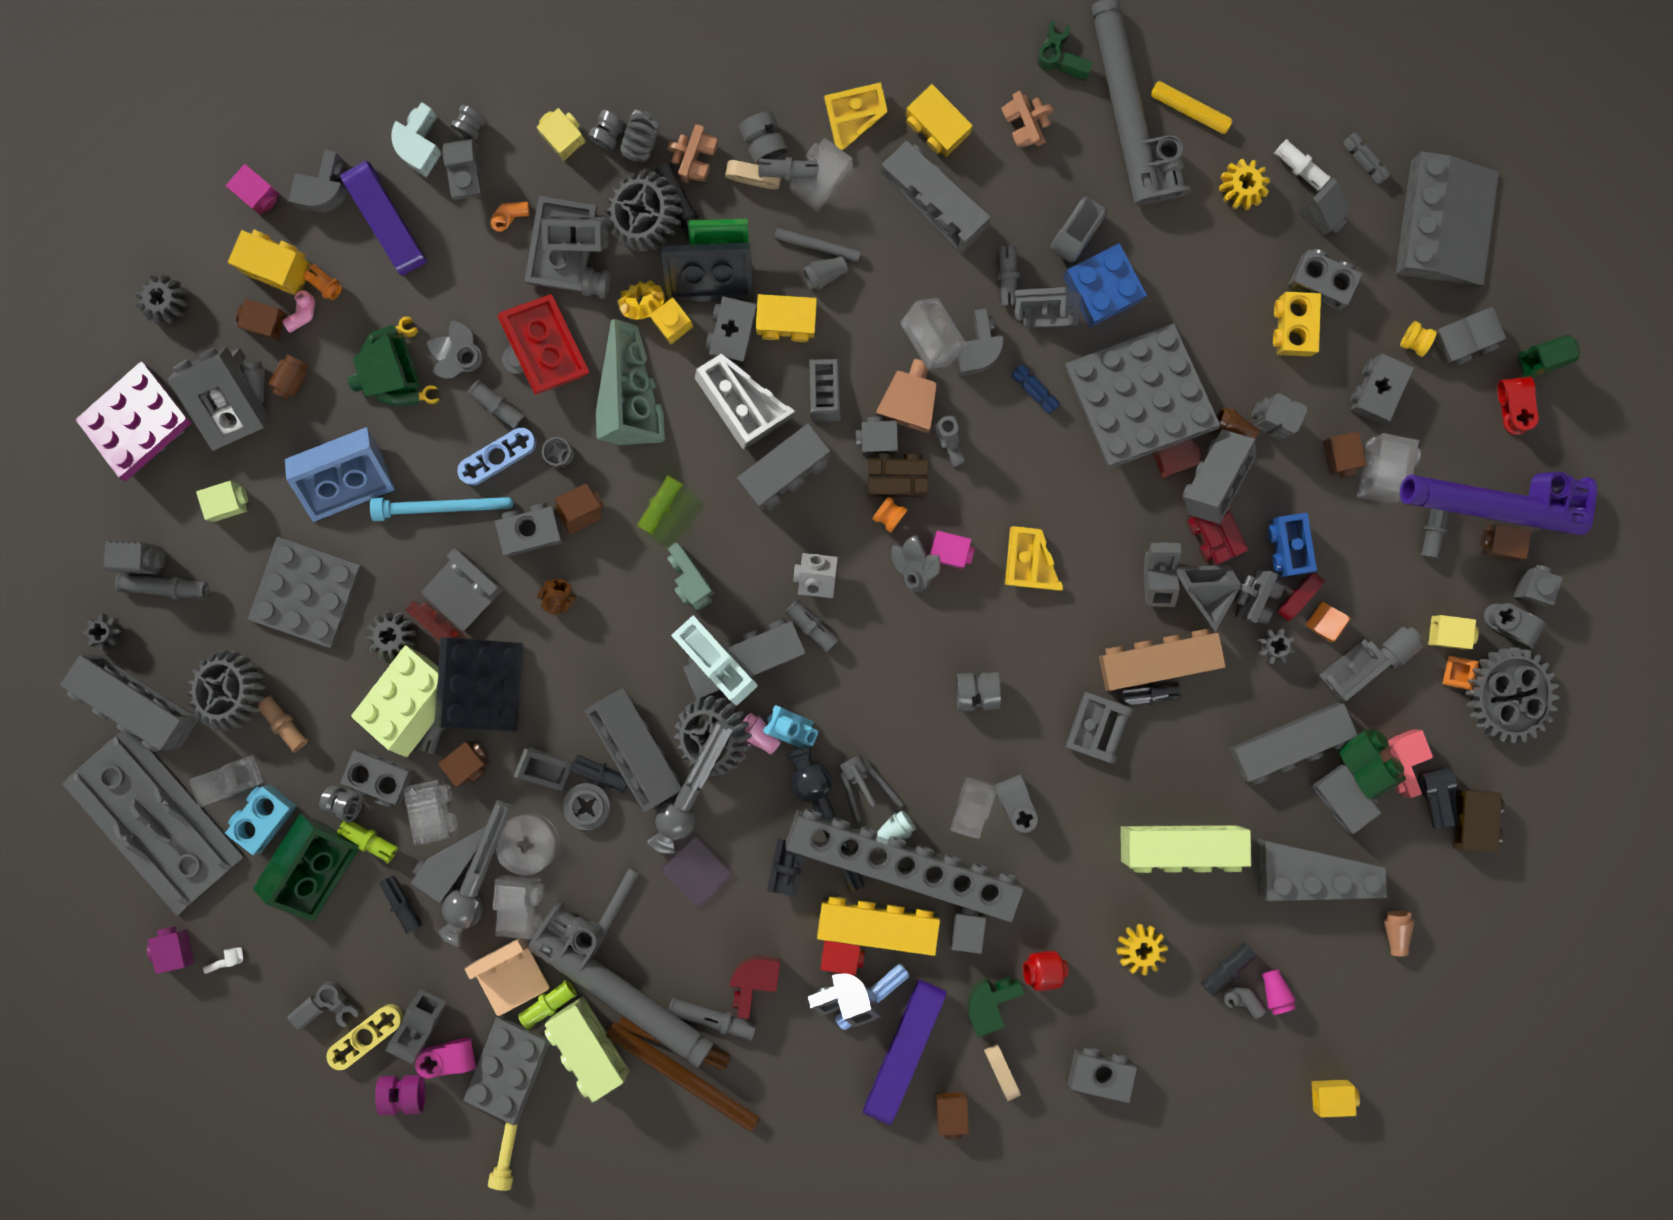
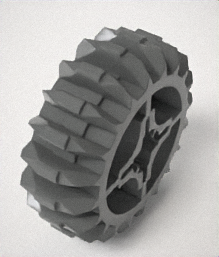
M639 171L638 175L629 173V180L619 179L621 187L612 188L615 196L614 198H607V201L612 204L611 208L604 210L607 215L612 216L608 220V226L613 228L610 233L618 238L620 244L627 245L632 250H638L639 248V250L646 252L649 250V247L654 250L659 249V242L668 244L667 235H676L672 229L674 224H681L680 220L676 219V215L683 213L682 209L676 206L682 201L679 196L675 195L676 187L671 185L667 178L660 177L655 172ZM658 200H660V211L658 209ZM637 209H640V210H644V209H645V210L650 211L651 214L645 213V212H644V213H641V212L636 211V210H637Z
M220 651L217 654L207 655V660L199 661L200 669L191 670L195 678L188 681L192 685V691L186 694L193 698L188 706L196 708L193 716L201 718L202 724L210 726V728L215 730L223 729L230 731L245 726V721L250 722L254 720L252 712L257 713L261 711L257 704L258 701L265 700L260 696V690L266 687L259 682L264 675L256 673L259 665L251 663L252 658L235 651ZM235 703V705L225 713L226 709L230 708L232 704Z
M716 696L696 699L695 702L685 707V711L678 715L681 721L677 722L674 727L680 732L675 734L673 738L680 740L681 744L676 749L683 750L685 753L682 760L686 761L689 759L691 761L689 769L693 768L716 722H721L722 720L732 726L733 730L724 745V748H727L724 757H718L709 775H725L730 770L738 768L740 762L746 759L747 755L745 752L750 749L751 745L745 740L750 739L752 734L746 732L745 728L750 723L742 722L741 717L744 712L736 713V705L733 703L727 705L726 698L717 699ZM703 714L710 715L709 720L705 724H698Z

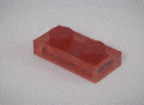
M412 601L405 609L440 642L441 637L458 638L459 631L448 621H445L443 624L437 619L435 615L438 612L427 602L424 601L421 604L420 602Z

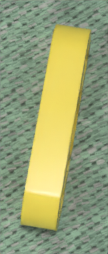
M393 1004L380 1008L329 1048L327 1052L328 1064L336 1070L348 1068L400 1027L404 1019L402 1010ZM383 1012L387 1015L393 1013L395 1016L392 1020L394 1026L391 1023H387L379 1030L376 1025L385 1018ZM361 1029H367L372 1033L373 1041L371 1044L363 1045L359 1042L358 1032ZM352 1044L355 1049L346 1055V1061L344 1059L338 1061L336 1059L338 1055L337 1049L343 1051Z

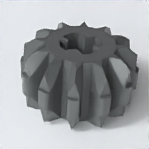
M635 110L632 113L622 140L621 153L623 156L635 162L645 163L649 160L660 128L658 117L646 111Z
M162 274L160 279L155 275H150V284L140 282L144 290L143 292L135 293L137 298L142 299L136 306L137 309L144 311L143 317L145 319H153L154 323L161 325L164 320L169 324L174 323V315L184 317L179 309L180 307L189 306L188 302L182 300L188 293L185 289L180 288V281L177 279L171 280L168 275ZM161 296L165 299L163 303L159 300Z
M386 611L384 619L376 615L374 622L377 626L367 625L366 627L368 631L373 632V636L365 637L366 642H374L369 651L371 653L379 651V659L385 660L389 656L390 661H393L405 645L414 648L415 643L409 641V637L416 636L417 632L407 630L413 622L411 620L402 622V613H397L393 618V614L390 611ZM387 631L393 632L392 634L396 635L395 641L387 642L389 638H386Z

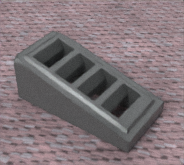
M839 359L809 360L812 421H840ZM833 370L832 375H816V371ZM831 382H833V386H817V385H816V383H831ZM817 395H834V398H817Z

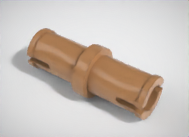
M268 696L265 700L258 703L261 714L272 726V732L279 734L293 753L307 744L308 739L292 723L294 719L290 714L286 715L272 696Z

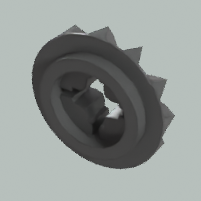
M582 783L576 785L568 791L564 798V816L577 829L593 830L601 826L609 815L610 801L603 789L595 784ZM578 797L586 802L594 798L597 799L592 805L593 813L596 816L588 811L581 813L579 816L577 815L582 807L581 800Z

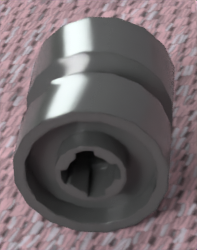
M764 111L755 114L738 126L744 142L751 145L748 151L754 164L759 165V158L778 160L788 153L789 148L783 135L777 133L779 126L773 112Z
M982 672L979 677H976L974 673L956 674L958 711H975L977 706H980L983 710H1000L999 673Z

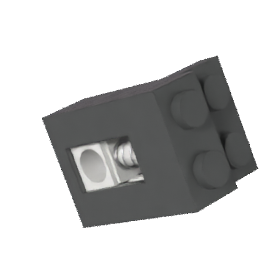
M227 346L218 351L213 347L199 355L200 359L192 363L187 359L173 367L174 372L167 380L212 451L264 428L269 421L270 416L240 369V365L246 359L240 348L230 352ZM225 412L233 414L237 421L229 420L225 416Z

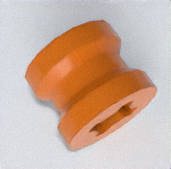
M888 496L872 520L876 523H883L886 530L891 533L908 509L904 506H897L894 503V499Z

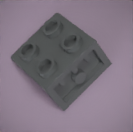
M454 547L447 555L450 561L422 590V595L461 631H466L504 589L462 550Z

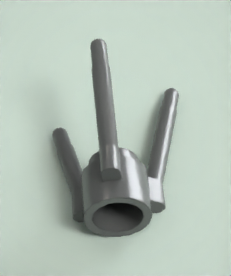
M857 755L839 765L843 771L839 775L844 782L856 823L860 822V816L851 782L853 785L858 783L870 806H875V801L864 781L865 778L869 777L867 772L900 808L904 806V803L873 769L868 759L863 761L861 755Z

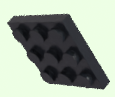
M441 637L434 727L517 731L523 643Z

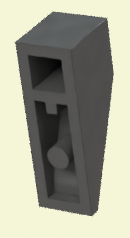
M486 826L429 857L427 860L421 859L412 872L415 877L411 884L437 902H443L447 894L455 888L472 863Z

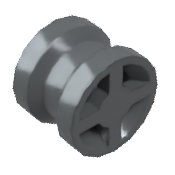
M461 105L458 110V118L453 120L450 126L461 135L476 141L479 136L478 130L480 126L485 125L487 119L474 109Z
M586 267L582 281V295L587 297L591 294L598 295L600 299L606 300L610 288L611 271L603 270L599 272L595 271L593 267Z

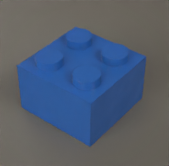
M1120 243L1068 269L1063 276L1068 288L1081 294L1080 311L1089 328L1139 304L1146 297V293Z

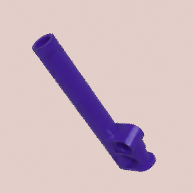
M1564 472L1538 473L1531 480L1529 496L1410 474L1404 478L1401 484L1400 498L1404 504L1582 536L1589 532L1593 524L1597 484L1593 478L1584 477L1576 480Z

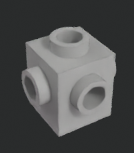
M802 553L801 565L795 564L793 582H799L798 594L833 598L838 557Z

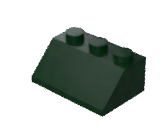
M300 813L252 889L266 905L314 922L358 852L359 846L347 838L338 835L337 831L327 824Z

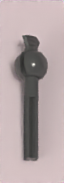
M726 721L716 722L676 800H668L657 809L655 823L659 833L648 839L647 845L658 852L674 854V840L683 839L693 831L695 814L692 806L733 730V727L728 725Z
M496 801L462 887L449 892L442 902V915L447 925L439 930V934L445 942L456 947H462L461 932L463 928H469L477 924L482 916L483 903L478 892L512 809L509 803Z

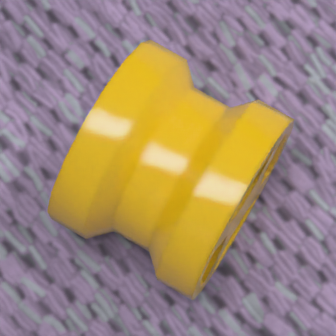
M1413 321L1407 329L1400 346L1404 349L1411 348L1415 350L1416 355L1423 357L1430 349L1437 331L1431 328L1426 330L1422 328L1421 323Z

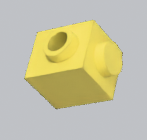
M558 108L554 112L546 113L540 119L537 126L540 135L563 161L585 143L582 134L578 130L580 124L569 112L564 115Z

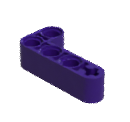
M365 160L342 173L340 177L398 273L403 277L427 263L423 252L381 185L382 181L369 160Z

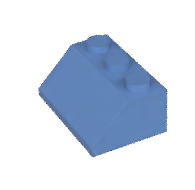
M367 427L285 459L286 480L313 522L395 490L381 451Z

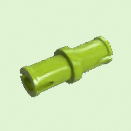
M343 821L340 825L342 829L339 828L337 831L338 835L357 844L359 850L363 852L367 850L386 863L393 859L395 856L393 852L396 853L398 850L396 845L394 846L377 836L375 830H367L353 821L348 823Z
M565 980L550 993H544L539 996L535 1004L518 1014L522 1025L527 1030H530L548 1015L553 1016L556 1014L559 1007L577 996L574 986L568 980Z

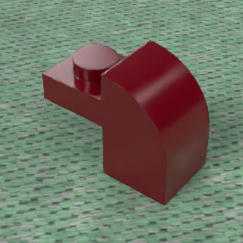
M753 956L745 959L736 967L729 986L741 988V991L735 990L733 1008L738 1009L737 1018L749 1019L753 989L777 991L781 958Z

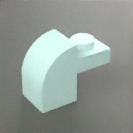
M421 102L418 108H414L410 112L406 127L397 121L394 123L391 137L393 147L401 159L410 168L427 177L442 153L435 144L424 138L437 116L432 108Z

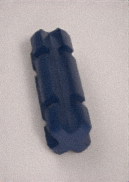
M1019 365L1012 372V377L1018 383L1021 382L1023 384L1022 388L1037 403L1040 402L1042 404L1041 407L1048 414H1051L1059 407V400L1054 395L1050 396L1048 394L1050 391L1034 375L1031 376L1029 374L1030 370L1025 365Z

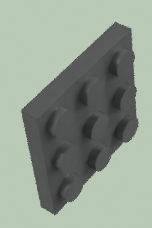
M277 537L248 620L328 648H334L362 565Z

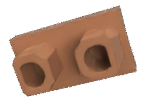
M1021 91L1012 94L1014 100L1007 103L1001 109L1008 123H1012L1020 118L1023 119L1025 126L1012 132L1016 145L1023 148L1032 144L1038 147L1045 144L1046 141L1037 120H1040L1043 128L1051 125L1048 115L1054 111L1052 104L1043 106L1040 98L1032 100L1035 110H1032L1026 94L1022 95Z
M695 124L688 147L686 146L688 137L682 134L679 137L678 143L669 142L667 149L674 153L671 163L679 165L681 158L684 157L678 175L681 176L680 181L688 184L690 179L701 182L706 181L710 167L708 164L697 161L699 153L702 152L714 157L719 144L717 138L705 133L703 126Z

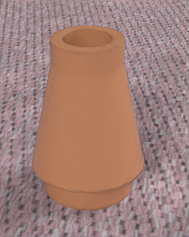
M1401 910L1387 912V918L1384 919L1390 944V953L1393 956L1402 957L1409 955V946L1415 922L1410 912Z

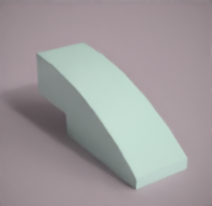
M694 615L671 635L736 706L758 687L756 682Z

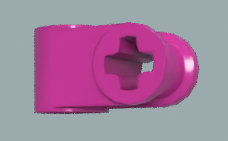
M461 1038L427 1047L415 1062L417 1073L424 1078H433L448 1074L465 1073L476 1069L471 1038ZM429 1056L432 1061L437 1060V1064L433 1068L431 1063H425Z

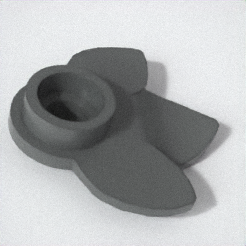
M458 321L450 322L449 337H437L427 341L431 354L439 360L434 367L433 373L441 378L451 379L458 376L461 372H474L482 364L483 355L481 350L474 345L472 331ZM472 354V362L465 363L464 356Z
M916 535L909 538L903 547L898 545L892 546V562L896 570L904 576L907 587L913 592L926 590L931 583V579L939 574L940 556L926 555Z

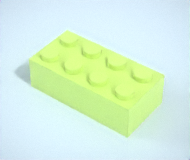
M1238 825L1121 826V862L1129 866V869H1133L1134 872L1138 873L1152 872V867L1164 869V872H1182V867L1194 869V872H1212V867L1224 869L1226 872H1241L1242 866H1251L1250 830Z

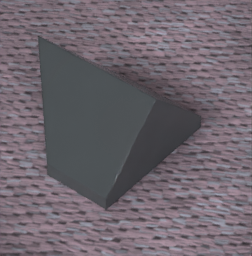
M1230 565L1177 567L1176 573L1183 586L1216 632L1241 587L1237 576Z

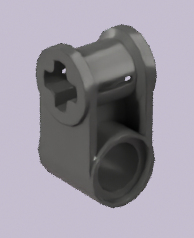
M1510 603L1491 604L1485 609L1483 614V620L1489 628L1506 636L1513 643L1529 650H1533L1546 626L1544 620Z
M1018 774L993 785L1012 826L1022 833L1031 832L1035 829L1038 822L1037 813L1021 775ZM1021 811L1026 815L1031 814L1032 816L1028 820L1029 825L1026 827L1022 823H1016V820L1020 818L1019 812Z

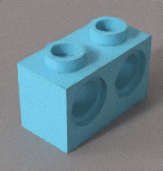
M272 785L261 786V788L256 787L247 797L246 801L249 803L243 811L238 810L228 822L230 827L225 832L227 836L252 855L263 852L298 807ZM267 798L274 804L271 814H268L263 808V803ZM248 822L255 826L253 837L248 836L245 832V826Z

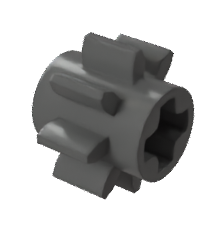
M99 614L98 621L94 619L87 620L89 626L87 631H83L82 634L87 635L89 638L88 646L94 647L99 644L101 651H108V644L119 646L120 643L117 639L120 634L124 633V630H119V627L116 625L119 622L118 618L108 620L107 614ZM106 629V635H100V631Z
M1271 629L1266 630L1267 638L1257 640L1259 644H1262V650L1259 651L1258 655L1268 656V664H1273L1276 657H1278L1281 663H1286L1285 655L1295 653L1290 648V643L1293 642L1294 637L1286 638L1284 636L1285 629H1279L1276 635H1274ZM1278 641L1277 645L1281 646V650L1275 651V648L1271 646V642Z

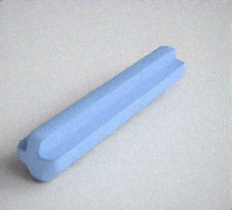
M902 964L895 966L870 987L877 999V1003L909 978V972ZM842 1012L836 1016L835 1021L841 1029L847 1030L852 1026L843 1019Z

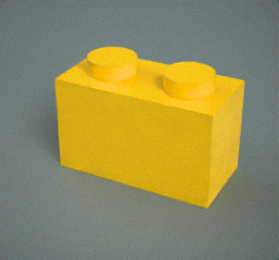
M933 84L906 109V117L908 118L906 122L909 127L916 133L921 132L928 139L926 143L936 154L941 153L945 158L971 134L972 124Z
M758 294L757 335H762V339L779 340V336L791 337V341L808 342L809 338H815L817 298Z

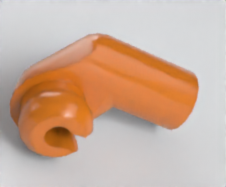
M529 202L501 204L490 219L492 228L497 232H502L508 228L515 217L530 216Z

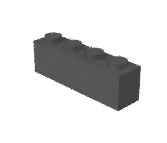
M785 618L769 624L770 630L759 634L758 630H754L742 635L743 641L732 646L731 642L728 641L721 645L750 677L806 654L792 621L786 623ZM691 657L688 658L689 664L684 666L683 669L695 698L699 699L720 691L719 687L703 672Z
M623 688L597 701L585 710L586 715L643 812L680 792L682 788L678 775L670 769L662 748L653 740L648 724L640 718L635 709L634 700L629 694H626Z
M1335 703L1233 746L1229 750L1242 780L1246 782L1252 781L1255 785L1270 779L1269 774L1279 770L1280 773H1284L1296 768V762L1306 758L1310 762L1323 757V751L1333 747L1334 750H1338L1358 734L1345 704Z

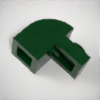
M1011 977L1000 979L995 982L996 986L990 988L987 979L984 978L971 989L967 1000V1010L977 1038L1005 1027L997 1004L1024 994L1018 978L1014 980Z

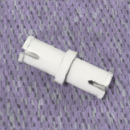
M1288 139L1274 152L1275 155L1279 156L1293 169L1292 173L1297 176L1299 174L1316 191H1319L1330 179L1329 175L1311 161L1312 157L1309 154L1305 156Z

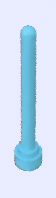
M382 497L371 498L370 513L372 521H385L386 518H391L395 514L510 509L513 507L514 502L511 498L504 497L391 503L390 500H385Z

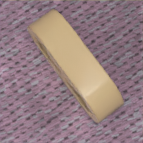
M736 160L728 161L725 177L732 181L768 189H778L781 178L774 177L759 178V165Z
M998 1044L985 1049L986 1056L1007 1101L1021 1096Z

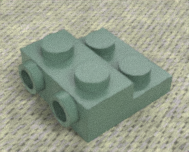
M676 542L667 548L671 553L667 559L676 572L679 574L684 572V574L675 579L678 587L674 590L684 604L688 605L691 603L696 610L700 611L713 602L710 597L715 593L684 548Z

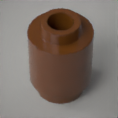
M287 354L284 360H280L268 383L273 386L271 392L286 400L289 395L295 398L308 374L306 370L309 365Z

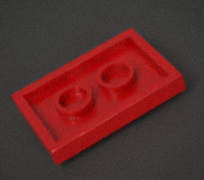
M552 294L499 312L498 320L535 395L589 374L587 365Z

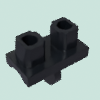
M778 838L767 892L797 897L805 856L786 850V840Z

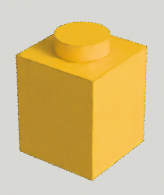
M671 298L650 314L653 323L670 345L693 328L691 320L674 298Z
M1348 1080L1312 1081L1313 1111L1319 1117L1356 1116V1107L1360 1105V1096L1358 1089Z

